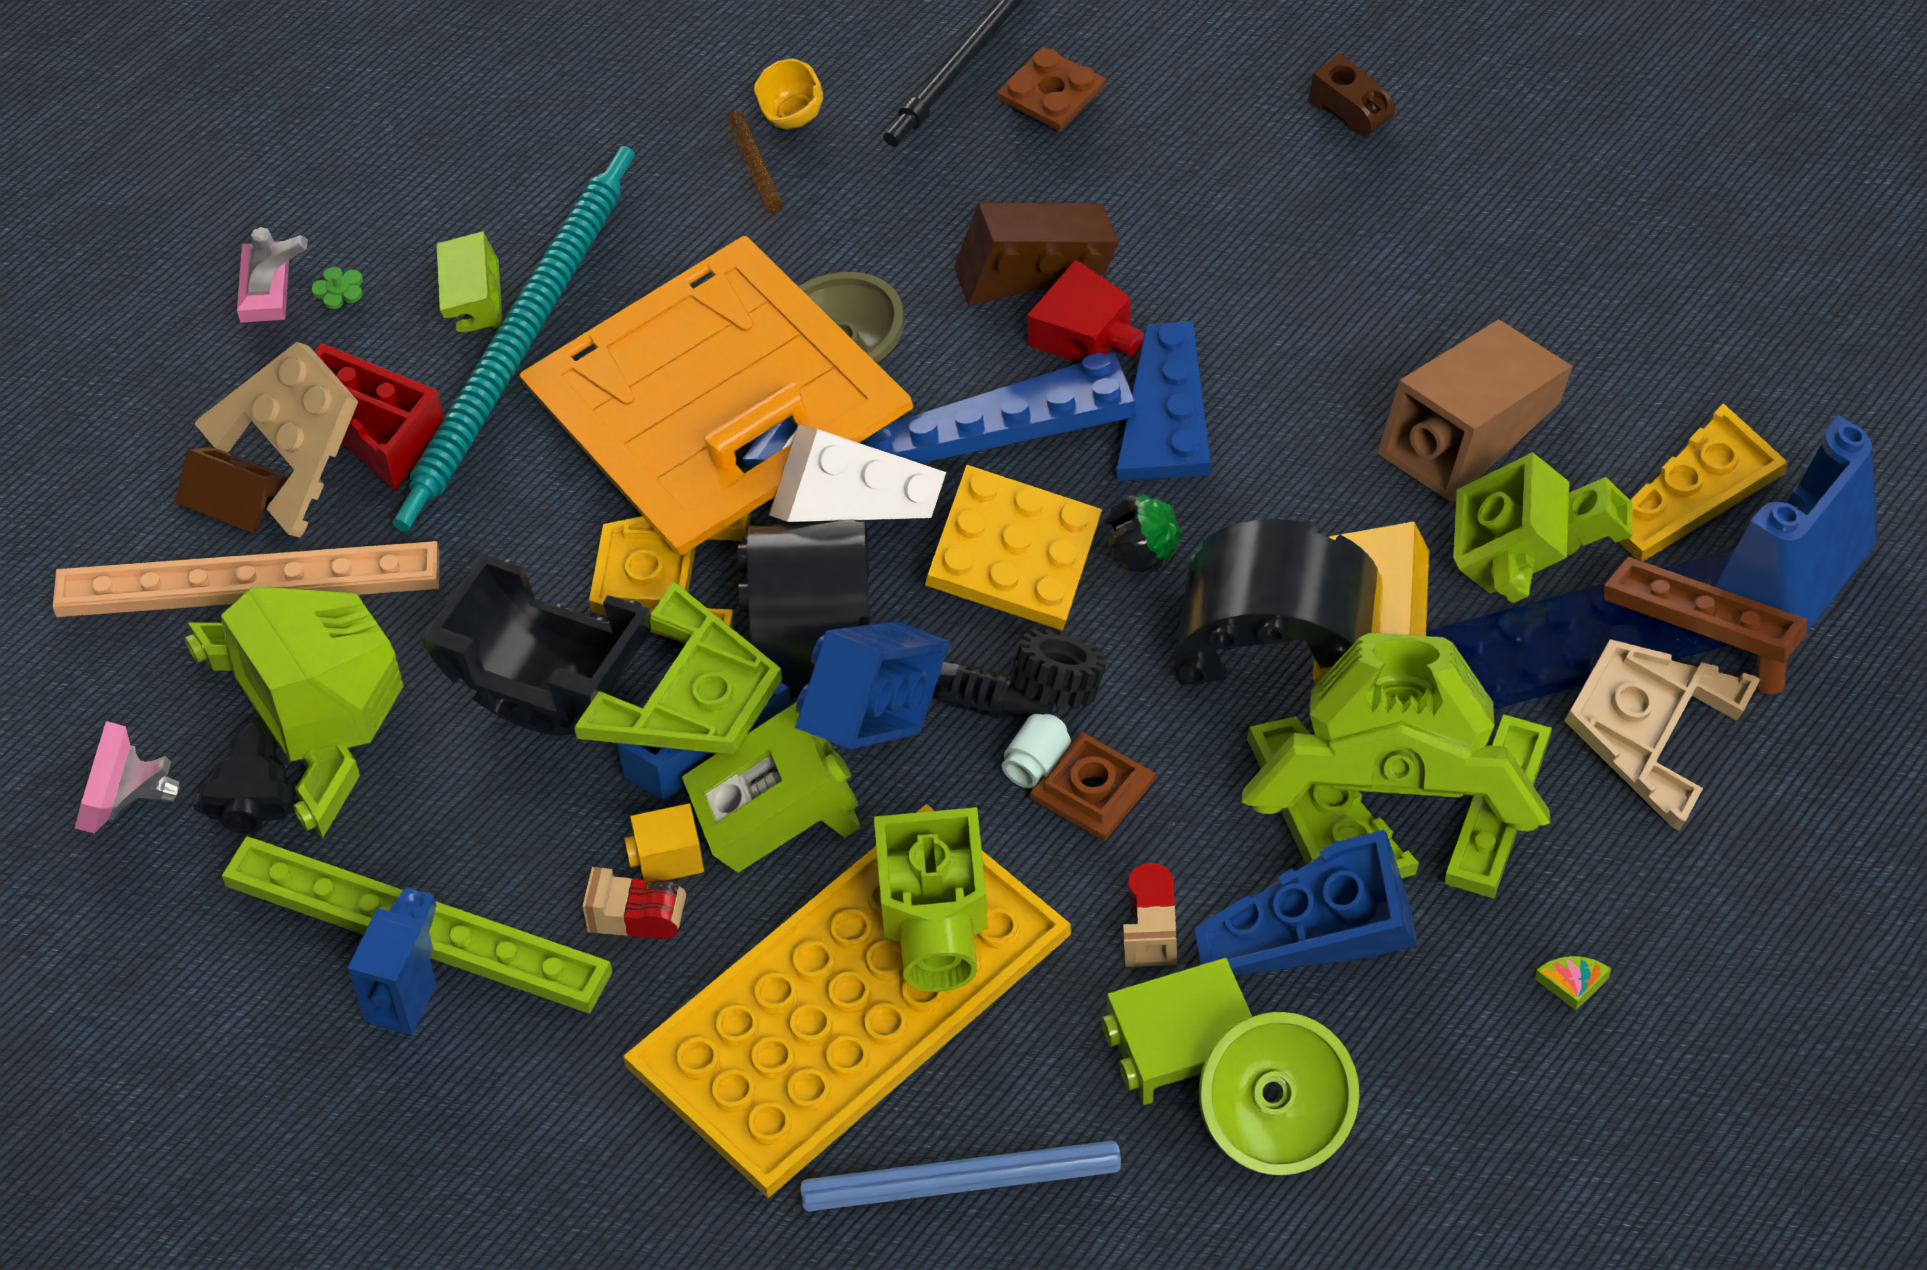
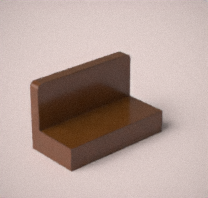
M214 447L188 449L175 501L177 504L243 530L254 532L259 530L267 497L276 496L290 476Z

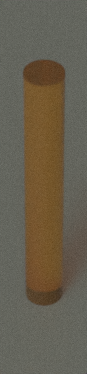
M735 111L728 116V123L767 212L771 214L777 213L783 208L782 200L744 114L740 111Z

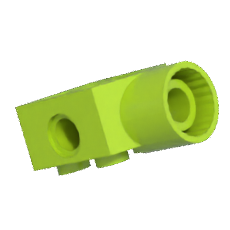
M977 807L874 816L884 937L901 943L905 981L916 989L929 992L949 991L968 984L977 973L974 936L988 928L987 898Z

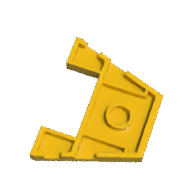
M751 512L709 539L741 541L742 536H748ZM643 516L603 524L589 597L591 612L607 617L603 601L607 595L625 601H637L646 608H649L652 613L673 581L688 592L696 547L684 555H678ZM707 608L733 629V610ZM651 629V631H650V632H652V633H655V634H658V635H661V636H664V637H667V638H670V639H673V640H676V641H679V642H682V643H685V644L687 643V642H684V641L679 640V639H677V638H674V637H671V636L666 635V634H664V633H661V632H659V631H656V630H654V629Z

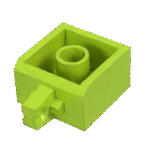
M1532 452L1457 489L1453 558L1458 569L1490 594L1497 591L1499 594L1505 595L1507 600L1512 603L1528 597L1532 574L1567 558L1569 481Z

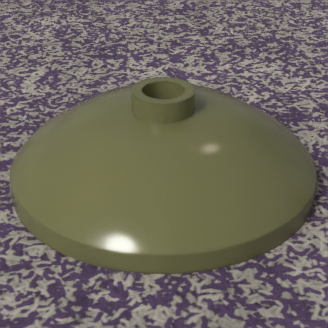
M837 272L816 277L798 286L876 363L885 358L898 343L905 325V313L899 295L884 280L860 272Z

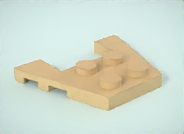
M296 342L198 418L195 425L214 448L225 452L231 450L251 421L258 427L294 469L266 509L287 534L301 538L309 523L303 520L310 501L311 499L318 500L324 487V483L320 480L321 474L329 456L336 457L357 407L358 400L310 346Z
M1610 639L1564 721L1672 828L1679 831L1686 822L1703 788L1657 762L1659 755L1691 696L1737 721L1744 712L1760 679L1746 673H1742L1740 677L1719 673L1718 666L1702 662L1696 667L1672 661L1671 654Z

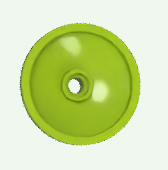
M1262 1013L1244 1019L1232 1026L1217 1040L1210 1050L1200 1077V1110L1205 1126L1214 1142L1236 1163L1265 1174H1296L1312 1169L1326 1161L1341 1147L1348 1137L1358 1111V1077L1354 1063L1345 1046L1325 1026L1311 1018L1295 1013ZM1269 1082L1275 1083L1279 1091L1278 1097L1273 1102H1267L1263 1097V1088Z

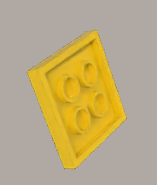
M966 465L929 569L925 586L1063 631L1102 509Z

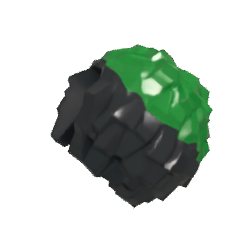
M1144 494L1139 497L1131 495L1122 499L1118 505L1111 508V513L1104 520L1105 525H1111L1115 531L1114 536L1108 540L1113 555L1122 562L1123 568L1130 572L1139 571L1143 573L1148 570L1159 569L1165 561H1168L1173 556L1176 545L1180 542L1179 537L1182 534V529L1178 526V522L1175 519L1173 506L1157 498L1151 499Z

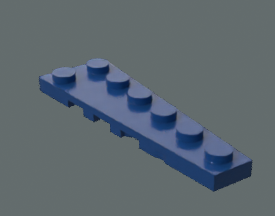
M1096 353L1085 357L1081 363L892 422L861 441L860 444L917 463H924L1137 416L1135 401L1116 353L1107 355Z

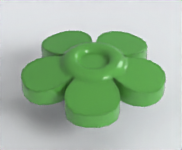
M331 267L324 271V280L316 281L312 285L314 297L323 299L324 306L330 309L340 308L343 305V299L348 303H355L363 296L362 289L359 287L363 282V278L357 270H349L343 275L340 268Z

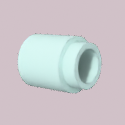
M1033 714L1029 716L1004 752L1005 760L1002 763V769L1005 775L1012 782L1024 788H1034L1043 777L1047 778L1071 744L1066 725L1059 718L1051 714Z

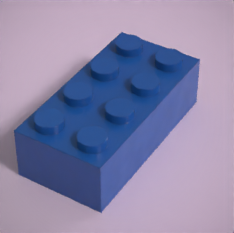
M899 621L826 630L825 636L823 635L819 638L812 653L811 661L815 667L810 683L803 687L797 699L796 712L800 714L795 728L847 749H855L920 734L950 641Z

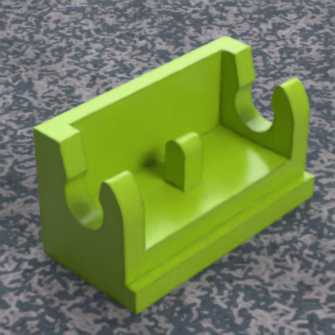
M484 231L437 243L439 302L443 317L453 318L462 314L471 315L470 319H462L456 322V331L458 332L475 331L491 326L494 329L499 328L503 322L499 260Z

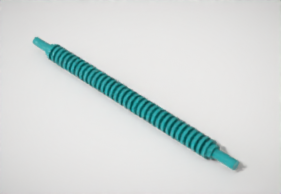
M621 146L606 171L589 180L458 397L455 399L410 473L411 482L409 488L411 491L392 521L396 529L408 532L426 501L441 495L457 467L460 465L620 198L619 181L635 157L634 152L629 147Z

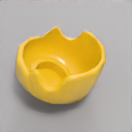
M794 58L777 61L764 69L754 86V92L764 118L776 128L789 130L803 127L818 115L823 101V90L813 68L809 64Z

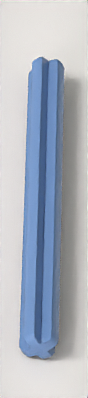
M1112 1140L811 1178L801 1182V1198L804 1210L817 1211L1118 1172L1121 1168V1156L1117 1142Z

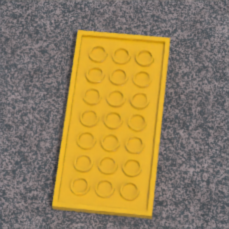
M925 804L916 813L934 810ZM875 846L623 1056L625 1067L761 1193L769 1198L1071 935V924L982 851L988 928L974 936L977 962L976 976L968 984L949 991L929 992L910 986L903 976L901 943L884 937L877 849Z

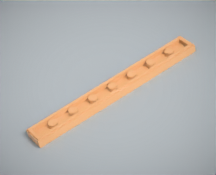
M437 541L56 569L53 610L56 617L228 605L234 604L253 586L357 593V595L439 589V547Z

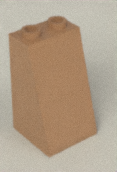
M1498 319L1399 380L1377 454L1449 502H1453L1456 500L1457 489L1479 479L1560 404L1573 366Z

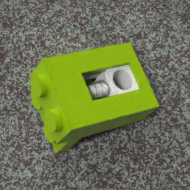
M796 703L749 732L734 755L717 753L682 776L712 855L737 873L820 820L844 838L861 828L854 811L858 807V801L846 781L851 777L848 766L842 757L834 751L830 741L795 728L800 714L796 712Z

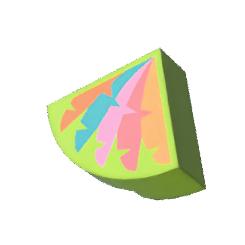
M1562 957L1549 961L1537 969L1535 980L1576 1011L1609 979L1611 968L1599 961L1586 957Z

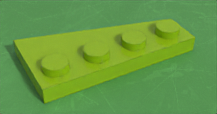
M1296 716L1249 728L1247 740L1261 769L1293 733L1310 734ZM1312 784L1293 806L1282 808L1281 810L1306 864L1321 856L1319 851L1334 842L1385 830L1401 877L1405 878L1416 875L1419 862L1409 850L1403 853L1391 838L1393 831L1381 817L1375 819L1362 804V794L1359 791L1337 790L1330 788L1329 785Z

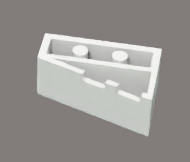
M799 424L769 515L787 522L931 518L946 472Z

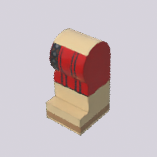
M1142 864L1132 871L1128 881L1129 906L1131 913L1138 919V924H1123L1125 967L1177 965L1174 882L1172 874L1166 867L1160 864Z
M592 867L583 902L587 932L661 939L672 938L678 934L687 894L683 888L672 882L664 880L644 882V880L614 877L612 869Z

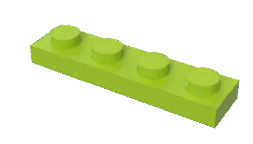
M1503 714L1492 746L1507 747L1534 786L1550 741L1552 728ZM1474 795L1446 871L1445 884L1495 898L1518 830L1511 828L1508 823L1500 821L1483 796Z

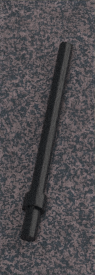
M1000 0L919 95L909 98L898 112L899 118L883 136L887 144L893 147L898 146L912 128L917 129L930 115V107L1023 0Z

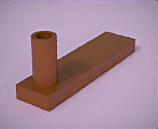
M1631 557L1625 559L1604 585V600L1757 654L1756 677L1760 681L1756 688L1764 694H1778L1785 689L1787 660L1807 635L1808 619Z

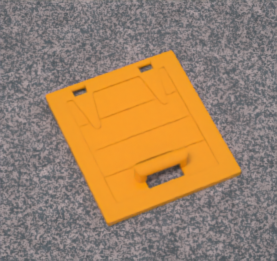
M742 236L520 373L523 385L678 555H684L776 496L792 444L746 473L736 465L734 451L780 422L789 418L797 427L801 424L860 443L913 409L911 397L747 236ZM708 273H711L713 276L694 289L690 286V284ZM592 344L595 346V350L575 361L572 358Z

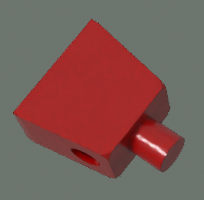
M1076 260L1027 315L1028 346L1081 363L1085 357L1091 354L1101 353L1107 355L1112 348L1133 356L1142 344L1144 333L1130 326L1131 300L1128 295Z

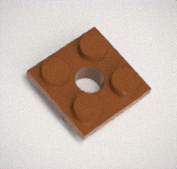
M1042 47L997 92V99L1059 132L1106 86V78L1094 73L1089 67L1080 66L1060 56L1053 49Z
M1081 732L1065 751L1047 778L1043 777L1031 791L1030 799L1083 828L1092 835L1106 841L1154 783L1156 773ZM1094 776L1106 781L1098 787H1088L1081 783L1085 778H1092Z

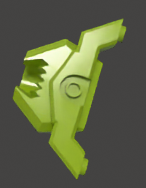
M253 586L221 615L222 623L187 622L191 635L185 637L184 640L197 664L205 660L214 671H233L236 681L288 760L292 762L301 759L307 770L295 788L299 802L295 803L293 808L303 828L306 831L315 828L320 837L323 838L360 777L356 760L348 748L371 743L404 687L398 662L396 661V654L390 641L357 593Z
M1367 633L1359 637L1311 690L1310 717L1315 734L1293 733L1242 791V803L1252 806L1255 811L1263 814L1278 813L1282 808L1293 806L1314 784L1329 785L1330 788L1337 790L1457 798L1463 795H1479L1484 797L1500 821L1508 823L1515 830L1533 831L1539 825L1544 826L1551 823L1550 810L1509 749L1504 746L1486 745L1494 728L1493 701L1455 645L1444 637Z

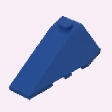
M1381 830L1334 842L1319 851L1321 856L1296 871L1291 868L1278 876L1280 881L1254 897L1245 896L1196 926L1195 934L1200 964L1203 965L1227 958L1233 974L1239 975L1369 958L1417 946L1408 895L1386 831Z

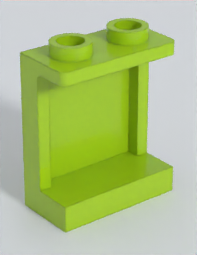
M1222 958L1108 993L1107 1015L1101 1017V1024L1108 1045L1110 1047L1118 1045L1123 1059L1119 1060V1068L1127 1090L1136 1089L1141 1104L1147 1105L1153 1103V1091L1155 1088L1201 1074L1205 1060L1217 1040L1232 1026L1252 1015L1227 958Z

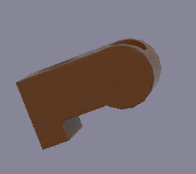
M1341 53L1313 73L1308 102L1319 110H1323L1325 107L1329 108L1345 120L1348 127L1358 135L1367 136L1394 116L1395 105L1390 95L1373 78Z

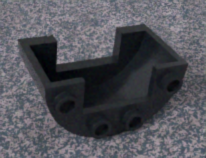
M1282 519L1253 520L1231 525L1213 533L1203 540L1202 549L1196 555L1192 554L1188 565L1174 661L1175 673L1179 684L1199 685L1210 681L1226 680L1227 670L1216 652L1218 649L1231 650L1236 647L1280 644L1285 641L1305 639L1320 669L1333 667L1359 637L1371 633L1378 572L1376 564L1360 546L1341 534L1336 537V540L1317 534V525L1300 521Z
M866 520L749 525L748 536H742V544H738L740 574L748 573V583H739L740 612H749L751 644L781 668V683L789 687L790 698H798L803 687L810 683L815 667L811 661L812 653L819 638L823 635L825 636L826 630L870 625Z
M483 554L426 632L422 641L433 661L452 683L456 682L460 677L467 683L468 688L477 691L472 699L482 707L513 724L532 731L551 735H569L574 733V727L597 693H610L651 631V611L637 601H625L607 595L603 604L608 620L600 617L594 619L573 612L562 604L552 605L534 598L524 567L509 559L500 560Z

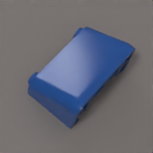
M1840 415L1835 418L1827 428L1820 447L1787 503L1770 502L1757 512L1746 528L1715 587L1808 619L1807 633L1868 557L1878 538L1873 450L1871 440L1863 429Z

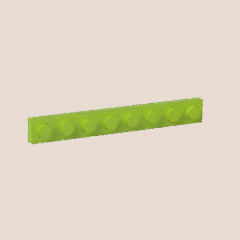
M246 836L222 874L225 886L363 935L377 908L389 911L403 892L402 889ZM436 902L437 907L429 930L433 951L429 957L431 959L588 1014L591 1013L613 973L610 961Z

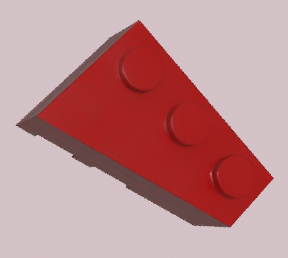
M320 343L314 352L358 400L342 444L395 491L416 465L444 419L438 390Z

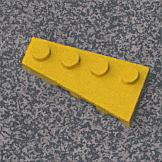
M1723 403L1714 412L1713 419L1704 429L1700 427L1691 436L1686 448L1676 458L1672 456L1662 467L1661 474L1651 484L1646 483L1630 500L1632 501V537L1619 541V543L1636 560L1643 562L1783 476L1788 462Z

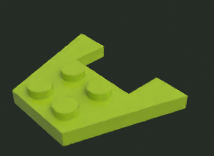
M673 581L651 613V629L687 642L644 708L603 692H598L574 727L577 739L734 755L782 681L780 667Z

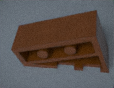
M978 202L955 262L954 270L966 302L970 306L1052 287L1075 260L1084 264L1098 275L1106 274L1119 241L1103 204Z

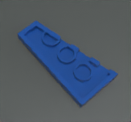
M1193 321L1147 324L1132 394L1137 417L1128 418L1117 465V481L1210 475L1211 460Z

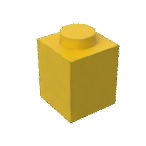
M690 803L630 816L634 836L624 838L630 868L640 866L644 882L653 880L666 881L704 872L700 844Z

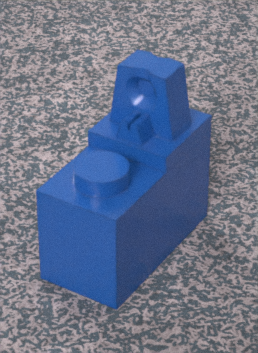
M405 887L389 911L377 908L348 966V972L365 1023L413 1035L437 986L429 958L433 951L429 930L437 907L434 895Z

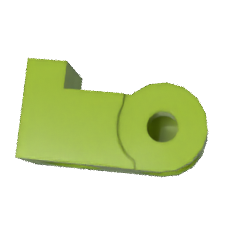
M1607 477L1569 493L1567 555L1578 551L1581 545H1587L1607 536L1615 543L1632 537V501Z

